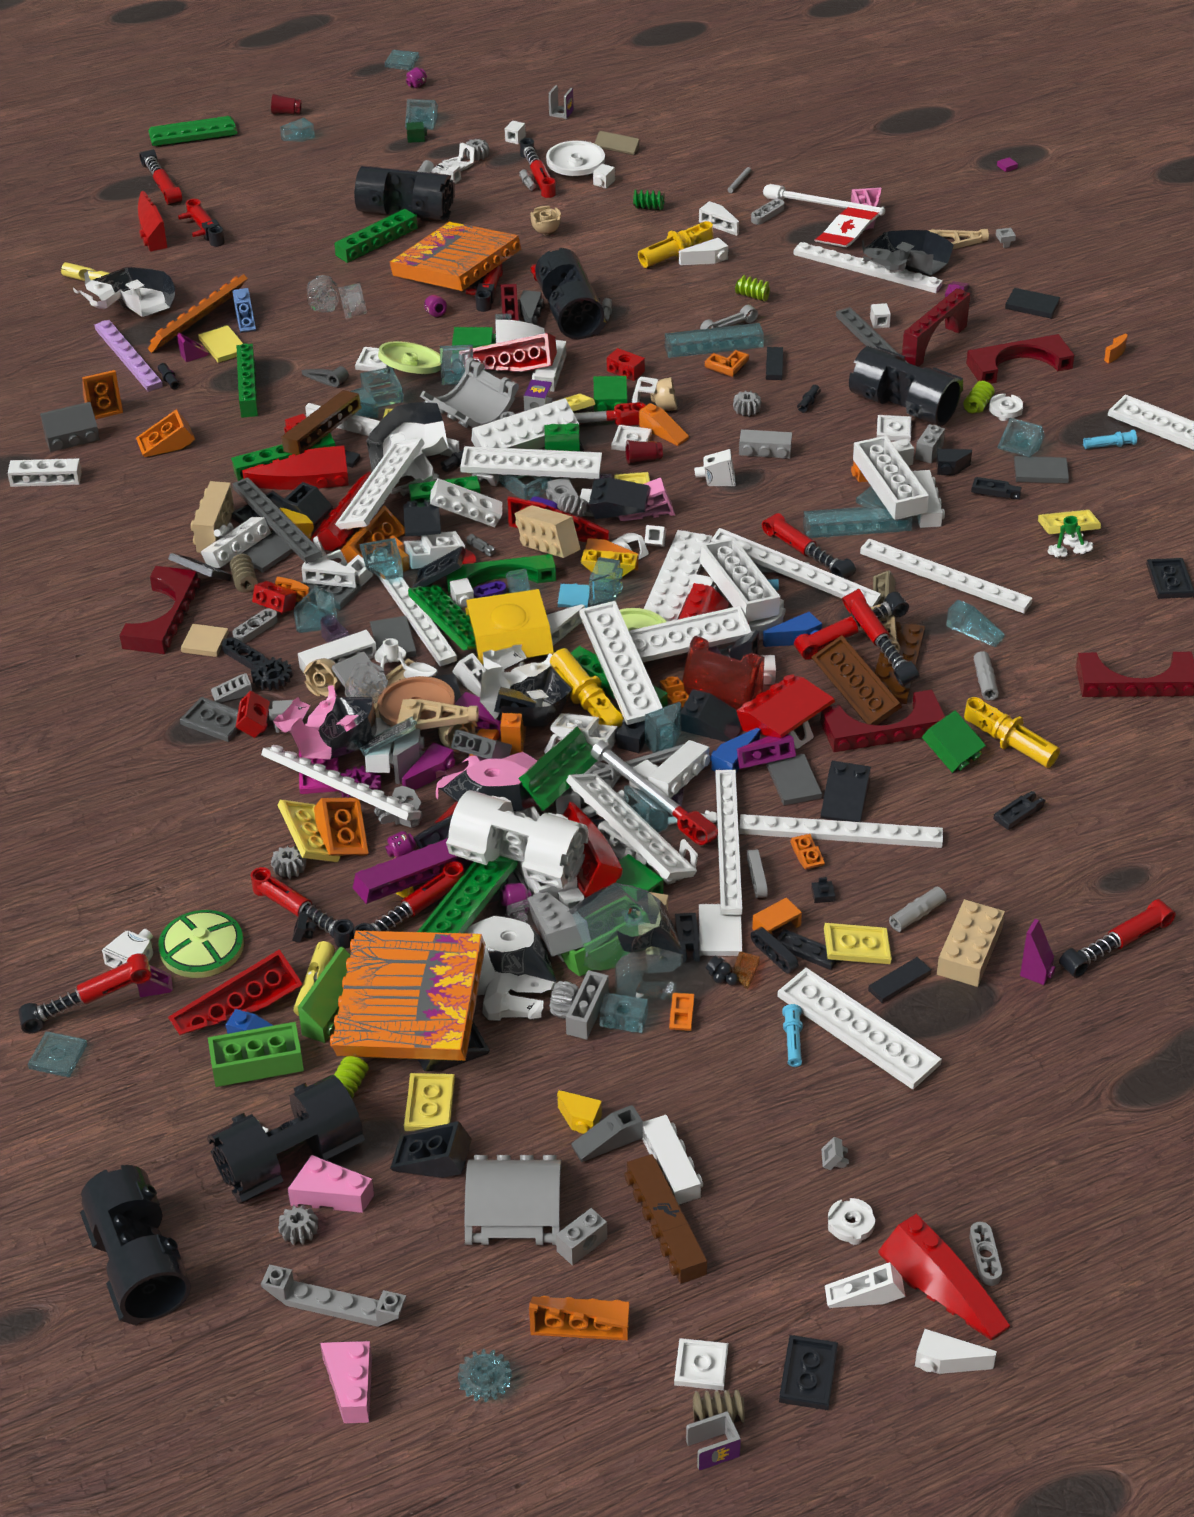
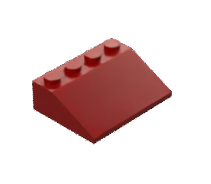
M787 675L781 682L770 686V689L766 692L760 693L752 701L744 703L743 707L736 712L743 731L749 732L759 728L761 729V735L782 738L833 704L835 699L805 678Z

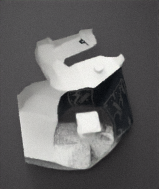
M135 267L122 268L90 280L88 271L85 272L86 289L99 296L101 301L96 302L90 295L73 288L76 294L81 293L87 298L93 307L106 309L118 300L122 307L133 310L141 317L169 308L176 290L171 277L164 271Z
M414 402L399 405L379 422L366 440L372 472L393 442L422 438L425 444L402 477L408 475L416 479L408 484L428 482L433 478V466L426 457L439 454L448 449L444 423L437 403ZM408 484L393 488L391 494L400 492L401 488L408 487Z
M522 644L512 645L510 648L498 651L489 650L483 652L484 668L487 670L482 674L480 702L495 720L501 721L502 713L522 714L523 726L543 727L560 715L572 688L552 669V665L549 662L552 654L549 653L548 658L542 663L533 662L516 667L511 672H504V669L526 659L524 652L521 650ZM500 687L520 691L536 701L535 708L502 706L500 713L494 712Z
M493 916L471 925L465 933L482 934L486 944L477 995H485L483 1015L488 1020H500L502 1017L541 1018L543 1001L512 996L508 993L510 989L516 992L535 993L554 990L556 978L546 945L538 933L525 922L499 916Z

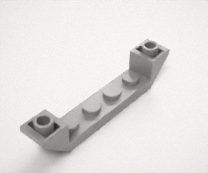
M269 1265L261 1283L262 1288L286 1306L376 1327L398 1319L406 1300V1295L384 1290L380 1299L377 1300L297 1282L293 1279L292 1269Z

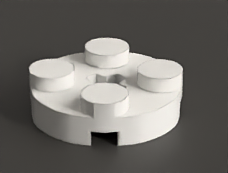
M998 394L991 398L989 411L999 417V420L1008 421L1009 418L1022 415L1023 401L1012 394L1011 397H1007L1006 394Z
M850 1198V1201L842 1202V1200H839L831 1206L828 1213V1230L835 1237L857 1245L872 1234L875 1227V1217L872 1208L866 1202ZM846 1218H855V1223H849Z

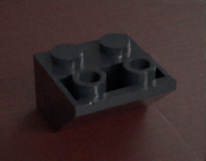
M304 482L282 500L283 508L306 515L313 522L314 527L333 510L331 503L317 487Z

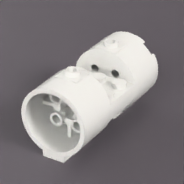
M468 790L460 798L454 810L449 828V838L446 844L449 854L487 865L489 861L496 860L499 855L523 862L524 877L563 889L565 885H568V881H574L585 857V854H583L584 843H588V828L585 824L568 820V818L561 814L544 813L537 821L530 817H519L514 814L512 803L507 798L489 796Z

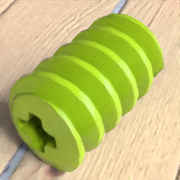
M743 275L735 285V293L767 301L770 294L769 281H766L764 284V281L760 280L758 283V279L755 278L752 282V277L747 279V276Z
M978 381L963 402L965 410L968 413L983 411L995 393L994 387L986 381Z
M346 1056L338 1066L334 1075L343 1083L352 1099L369 1067L362 1059L354 1056Z

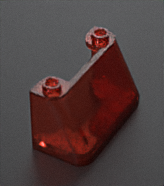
M698 636L693 637L689 645L682 679L684 691L688 695H690L692 689L711 693L738 710L743 707L744 703L752 701L758 694L763 692L764 656L749 653L742 660H737L708 651L709 642L706 639Z

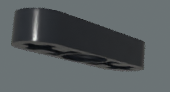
M233 637L223 640V652L249 669L253 670V665H258V661L264 662L265 656L240 640Z
M759 927L751 932V939L754 945L785 973L789 974L798 968L799 964L796 957L766 929Z

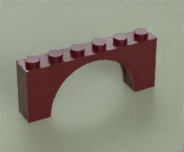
M956 288L904 331L902 355L905 356V360L909 364L919 367L924 363L928 343L934 331L944 319L945 328L953 332L960 333L967 327L970 293Z
M1056 334L968 350L966 364L978 381H986L992 384L997 383V366L1004 361L1014 358L1037 359L1051 365L1058 372L1073 369L1075 355L1061 336Z
M155 566L150 575L152 591L168 595L175 603L166 614L155 620L144 623H125L120 633L122 649L165 654L167 648L171 646L173 636L177 634L179 624L183 622L185 612L189 610L191 600H194L196 590L200 588L201 581L195 570Z
M1192 651L1173 652L1170 667L1165 672L1149 678H1132L1120 675L1106 667L1099 659L1097 652L1078 653L1076 671L1082 697L1194 696V658Z
M931 689L914 692L912 713L904 720L895 724L879 726L859 722L846 714L840 705L828 706L822 710L820 722L834 753L922 738L926 731L945 718V715Z

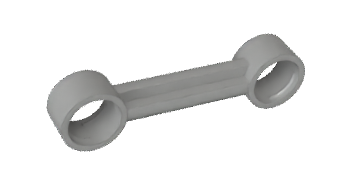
M745 305L740 313L716 322L710 319L705 320L701 324L700 331L707 338H713L718 333V330L742 321L747 323L754 322L758 317V311L751 305Z

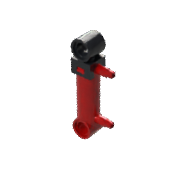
M199 199L187 200V212L178 215L179 220L193 219L201 229L193 232V237L203 236L209 241L211 246H222L225 243L224 233L217 220H212L201 206Z
M502 263L483 276L482 282L478 284L477 289H466V294L475 295L476 309L478 311L486 312L491 309L499 278L503 275Z

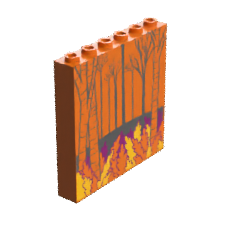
M448 222L391 260L390 266L393 276L463 291L519 252L521 245L519 235Z
M355 931L354 939H351L350 942L351 955L346 961L347 974L342 980L343 993L338 999L339 1012L334 1018L335 1031L330 1037V1046L333 1047L336 1055L466 1061L486 947L482 934Z

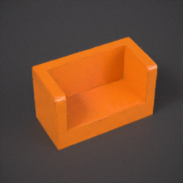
M784 898L754 914L752 930L763 927L771 934L773 930L790 921L798 928L801 926L802 912L788 898Z

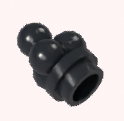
M715 955L706 966V970L709 971L708 974L713 976V980L716 983L720 984L726 980L729 985L734 986L739 981L738 975L732 973L731 965L725 962V959L722 957L719 958Z

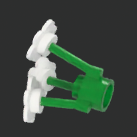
M1067 516L1064 518V525L1060 526L1058 544L1050 545L1048 553L1055 557H1066L1068 554L1067 548L1061 545L1062 540L1065 545H1070L1072 548L1075 547L1073 552L1076 554H1084L1093 550V543L1083 540V534L1081 533V527L1078 525L1077 517Z

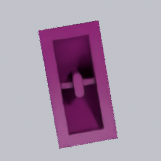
M178 333L180 355L185 362L208 356L209 352L203 345Z
M151 965L152 976L150 980L146 983L137 984L140 997L165 994L173 991L171 974Z

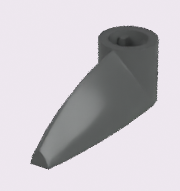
M342 366L335 370H301L302 375L333 387L339 386L349 377L348 371Z

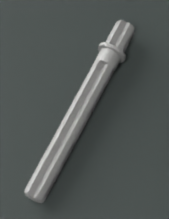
M683 744L625 762L632 768L645 760H649L652 764L661 763L673 755ZM609 764L605 768L592 772V774H597L603 780L608 778L612 780L616 776L621 775Z

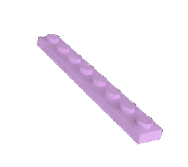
M110 320L95 324V330L147 392L163 387L160 378Z

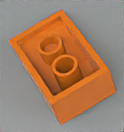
M115 370L82 377L85 403H91L95 419L123 413Z
M176 409L137 436L136 440L142 455L148 457L180 450L190 445L195 440L189 423Z
M321 798L314 807L316 826L329 856L368 855L360 799Z

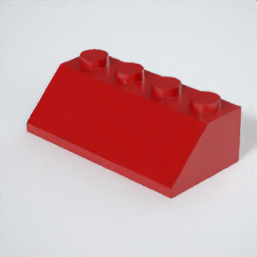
M694 583L679 619L728 609L729 603L712 586ZM713 647L700 649V651L711 652Z

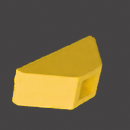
M584 549L581 564L599 579L617 581L635 568L638 554Z

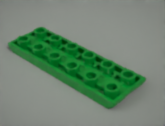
M231 116L152 126L148 130L152 146L238 134L234 119Z
M433 585L431 587L418 586L417 588H408L409 597L462 650L477 649L469 615H466L461 607L441 587Z
M578 726L571 730L518 778L542 811L549 807L570 787L566 782L569 775L584 774L598 761L591 755L593 747L587 742Z

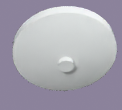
M567 141L551 147L546 154V161L548 167L554 172L569 176H581L593 173L601 164H604L605 153L601 147L591 142Z

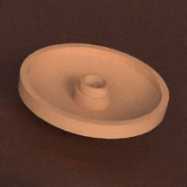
M416 676L401 679L389 685L382 691L377 703L381 719L389 726L395 727L398 722L403 699H421L455 705V696L452 688L446 682L433 677ZM423 710L420 719H432L436 717V712ZM443 712L441 718H445L452 713Z

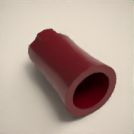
M276 94L272 95V114L301 113L302 100Z
M626 440V461L630 464L661 459L663 457L662 443Z

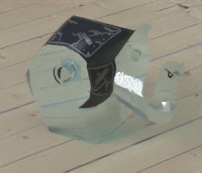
M613 883L594 892L567 911L573 915L586 951L583 966L600 971L615 968V996L621 1004H634L637 999L660 997L662 1000L671 998L672 994L676 992V983L644 982L642 980L643 973L671 972L683 964L684 953L666 906L657 897L647 890L635 886Z

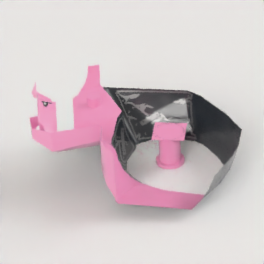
M332 685L328 686L329 695L327 699L320 702L311 713L307 724L304 725L302 720L310 705L301 702L299 697L293 700L292 704L273 721L284 733L292 734L303 758L333 759L352 753L373 740L377 731V719L372 697H337Z
M524 752L502 759L469 756L462 763L446 771L439 770L435 772L436 778L448 775L438 781L436 797L438 799V793L441 789L459 802L465 792L472 790L489 796L507 798L512 803L513 811L526 810L537 805V803L518 778L534 765L537 760Z

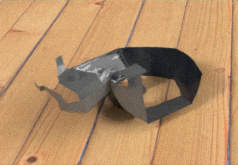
M927 230L884 232L866 247L864 246L863 239V253L868 257L863 256L862 261H870L885 268L890 273H898L906 269L908 271L913 270L933 275L948 263L954 244L944 237Z

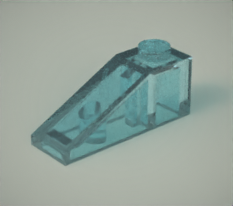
M957 600L948 609L947 627L994 647L1004 638L1005 634L974 606Z

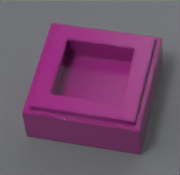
M1009 157L997 161V166L1003 171L1008 172L1017 169L1018 163Z

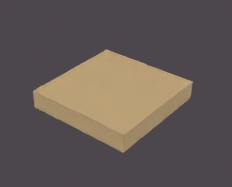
M192 624L181 646V652L217 657L222 648L223 640L228 636V628Z

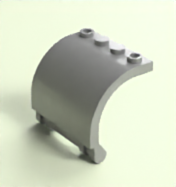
M470 357L466 361L465 373L452 391L440 397H434L423 391L420 397L425 399L426 403H437L440 413L445 414L447 412V417L454 421L459 419L458 423L467 428L469 425L475 428L499 420L503 412H508L515 400L514 396L519 389V384L511 382L507 377H503L501 380L484 371V364L476 362L474 358Z
M474 1155V1160H468L465 1185V1245H472L473 1243L489 1245V1238H536V1245H543V1243L556 1245V1234L560 1232V1172L562 1160H557V1155H543V1160H534V1155H520V1160H511V1155H497V1160H488V1155ZM473 1226H481V1233H473ZM543 1226H552V1233H543Z

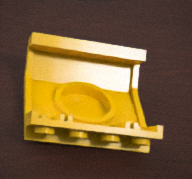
M539 589L466 600V615L470 617L476 641L477 659L482 665L484 664L483 652L489 650L498 651L510 648L512 645L522 644L521 650L526 658L554 653L550 625Z

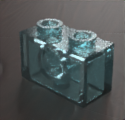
M605 993L600 1009V1026L643 1033L648 1015V999Z

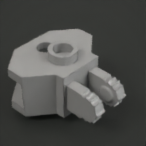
M405 786L395 788L392 797L398 798L401 803L414 805V808L417 810L420 809L421 801L414 789ZM375 807L374 810L375 814L379 816L381 824L395 822L396 825L402 824L412 828L418 826L422 819V813L420 819L405 820L378 807Z

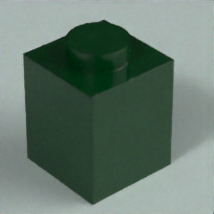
M406 123L408 143L425 142L427 127H424V123Z

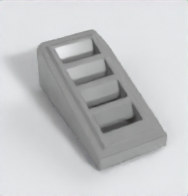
M245 673L212 688L211 693L214 701L221 703L245 697L250 690L252 691L248 675Z

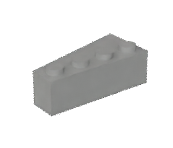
M539 892L527 898L532 919L551 956L593 944L587 921L576 913L571 914L567 912L570 909L551 894Z

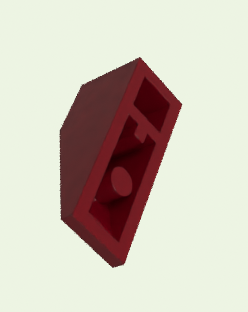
M517 284L501 285L503 320L519 321Z

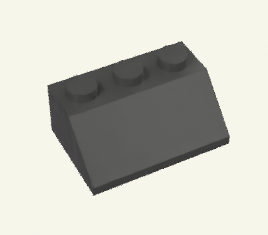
M90 402L40 413L45 440L50 452L100 440Z

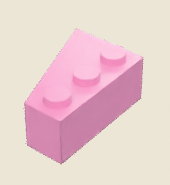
M882 188L852 189L851 202L880 207ZM876 219L872 221L865 228V230L869 228H874Z
M661 478L645 483V485L650 487L646 511L619 516L620 521L643 519L645 516L656 518L663 514L675 516L672 502Z
M313 1155L310 1156L288 1188L291 1206L294 1204L298 1207V1204L312 1205V1208L318 1209L320 1206L333 1207L334 1210L363 1213L374 1196L371 1178Z
M370 1341L320 1343L323 1361L326 1365L343 1422L369 1423L372 1368Z

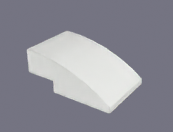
M496 320V343L545 334L544 328L534 324L515 320Z
M456 531L441 532V534L421 535V540L404 541V552L409 555V565L411 568L416 569L424 567L460 546L465 548V545Z
M561 713L551 725V731L560 738H564L571 730L578 726L592 747L600 740H605L611 747L617 741L615 739L617 726L598 724L599 717Z

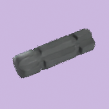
M474 534L467 536L468 544L489 557L495 555V547Z

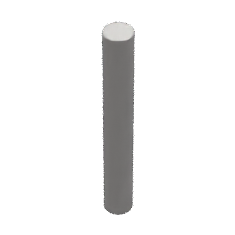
M747 167L728 188L729 193H732L752 171L750 167Z

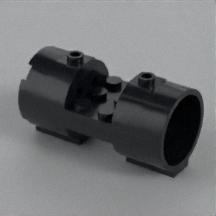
M361 166L355 181V205L359 212L393 215L403 209H407L417 215V218L447 221L451 215L449 209L455 197V182L450 180L451 175Z
M566 248L546 252L539 258L535 266L536 279L544 297L550 304L551 312L559 330L563 335L571 339H584L593 334L598 336L607 324L604 319V309L589 282L578 256Z
M879 346L864 347L854 361L856 363L854 372H850L849 389L852 393L880 404L891 401L894 404L906 407V413L937 426H943L950 420L963 391V378L935 367L933 369L929 367L920 368L905 362V356Z
M330 1075L309 1086L305 1082L293 1088L295 1093L289 1095L294 1119L281 1124L279 1127L265 1132L253 1114L246 1116L245 1113H242L232 1118V1124L208 1135V1143H213L214 1146L210 1152L225 1184L233 1186L232 1194L238 1203L283 1182L276 1154L304 1140L318 1158L327 1160L365 1140L355 1104L343 1083L335 1075Z
M121 1165V1169L108 1172L106 1169L98 1173L82 1189L81 1204L83 1210L80 1214L92 1247L107 1252L109 1257L106 1267L109 1281L106 1285L119 1321L137 1326L140 1322L162 1318L178 1309L186 1301L191 1291V1283L181 1261L178 1244L174 1239L162 1236L158 1230L163 1214L157 1198V1191L151 1185L147 1173L137 1166Z

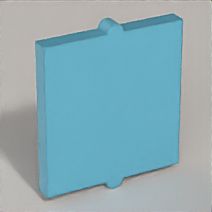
M577 583L561 584L558 607H574L582 604L587 608L591 585H577Z

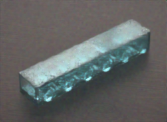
M760 323L665 333V350L668 358L761 348L763 347L764 333Z
M885 505L804 511L803 527L805 535L810 538L911 531L913 516L894 520Z

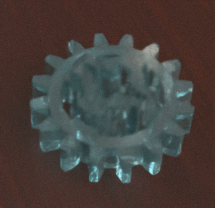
M482 1349L480 1355L473 1351V1358L466 1356L464 1358L465 1364L459 1365L458 1382H460V1389L465 1390L467 1397L474 1394L475 1401L483 1397L484 1401L487 1402L489 1396L496 1400L497 1393L505 1394V1387H510L511 1385L510 1378H512L509 1361H504L503 1354L496 1357L495 1350H492L490 1354H486L485 1349Z

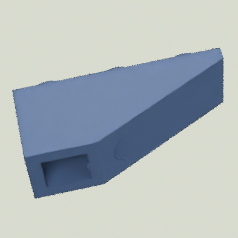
M248 288L232 290L240 333L256 331Z

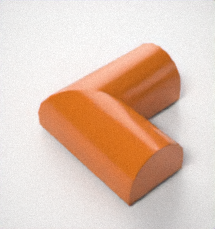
M735 350L726 358L713 353L705 360V368L733 377L749 361V354Z

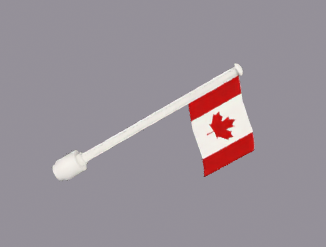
M769 184L763 190L764 196L771 200L790 198L846 208L815 239V242L848 247L879 215L883 216L885 214L884 207L790 192L780 185Z

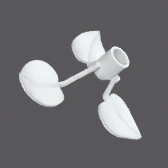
M393 638L384 640L375 653V660L381 663L379 671L381 676L385 663L399 661L406 670L404 672L405 678L416 676L432 677L437 673L434 667L425 663L414 662L407 666L404 662L406 651L399 647L398 641ZM382 684L360 694V696L376 695L383 690L384 686Z

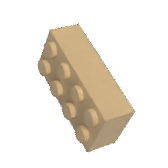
M210 481L208 488H205L204 497L200 500V507L196 510L195 519L191 522V531L194 532L193 544L196 545L198 553H201L202 550L219 540L220 537L215 536L214 531L224 524L227 526L232 519L231 513L235 509L231 483Z
M533 505L515 513V522L519 529L520 541L523 546L562 558L580 550L572 516Z
M964 899L940 953L937 975L978 987L1001 933L1005 911Z

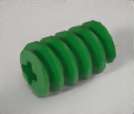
M637 189L634 190L633 206L635 205L637 209L640 206L642 209H645L646 206L648 209H651L653 206L657 210L659 206L660 210H663L665 192L661 195V191H658L656 195L654 190L651 194H649V190L645 194L641 190L638 194Z

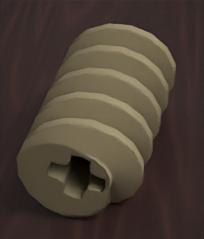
M238 554L230 562L235 587L244 593L254 591L255 584H258L252 559L247 554Z
M718 1390L714 1391L713 1398H711L708 1391L704 1392L703 1398L700 1397L698 1391L694 1392V1423L697 1416H699L700 1420L706 1419V1416L712 1417L727 1411L733 1423L737 1415H739L741 1422L745 1421L744 1398L741 1397L739 1390L734 1391L733 1397H731L728 1390H725L722 1398Z

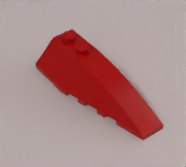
M141 191L138 201V217L141 229L139 234L141 239H143L144 246H147L150 252L168 248L163 219L145 191Z
M549 333L462 350L459 351L460 367L465 368L466 361L470 357L474 358L476 362L484 364V369L524 372L553 365L557 354L556 338Z
M343 445L308 449L304 451L305 453L299 455L292 454L289 455V458L283 460H273L271 464H261L242 470L243 479L248 477L258 488L294 490L302 482L315 486L318 489L348 486L345 448Z
M370 471L358 479L347 492L348 494L338 503L339 505L330 512V517L320 524L310 538L312 542L314 537H318L324 550L333 551L337 547L340 549L347 543L346 539L354 533V528L340 530L335 524L371 475Z
M510 496L507 498L510 527L518 528L515 522L516 512L533 505L572 516L578 541L587 542L588 538L609 541V531L582 517L555 509L543 503Z
M569 802L563 816L568 818V820L585 824L588 828V843H584L583 852L585 857L576 876L579 890L584 895V898L594 892L616 883L617 879H620L623 868L612 847L595 824L573 802Z
M279 949L173 1013L168 1019L179 1036L227 1021L235 1009L249 1013L264 1009L301 987L303 983Z
M917 1213L900 1223L878 1250L880 1256L887 1263L890 1262L901 1274L902 1279L915 1290L918 1288L927 1294L926 1297L933 1302H939L946 1307V1311L952 1315L957 1314L965 1320L967 1325L988 1339L993 1340L1010 1328L1005 1317L970 1270Z

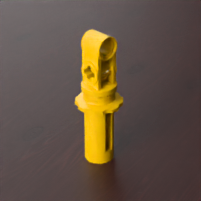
M704 221L686 230H681L678 234L675 231L668 232L667 239L638 251L639 262L644 268H648L673 256L679 258L680 250L712 240L713 224L709 221Z
M563 648L556 651L551 656L549 662L560 677L572 688V693L570 694L572 702L574 704L581 703V706L588 710L591 716L599 717L598 724L617 726V728L621 727L623 716L605 696L604 690L600 688L602 685L598 676L590 677L568 649Z
M971 697L967 700L964 719L976 725L982 731L989 733L993 738L999 739L1000 748L1005 750L1010 745L1046 768H1050L1055 763L1060 754V748L1024 727V721L1021 716L1011 719L1008 714L1000 712L997 708L990 706L980 698Z

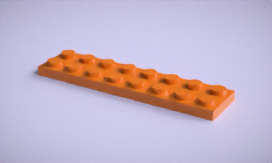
M244 274L240 277L235 276L230 281V284L225 283L220 288V291L217 292L215 290L211 293L210 298L202 299L197 307L195 305L192 306L188 313H182L177 318V321L172 320L166 326L167 328L163 329L162 327L155 333L156 336L150 340L151 344L147 349L151 353L155 352L176 337L178 333H182L232 298V290L240 289L248 278Z

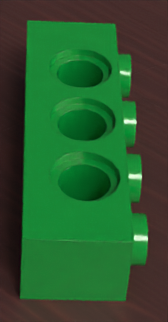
M477 476L444 480L480 493ZM436 481L408 484L410 501L424 503L425 500H430L431 490Z

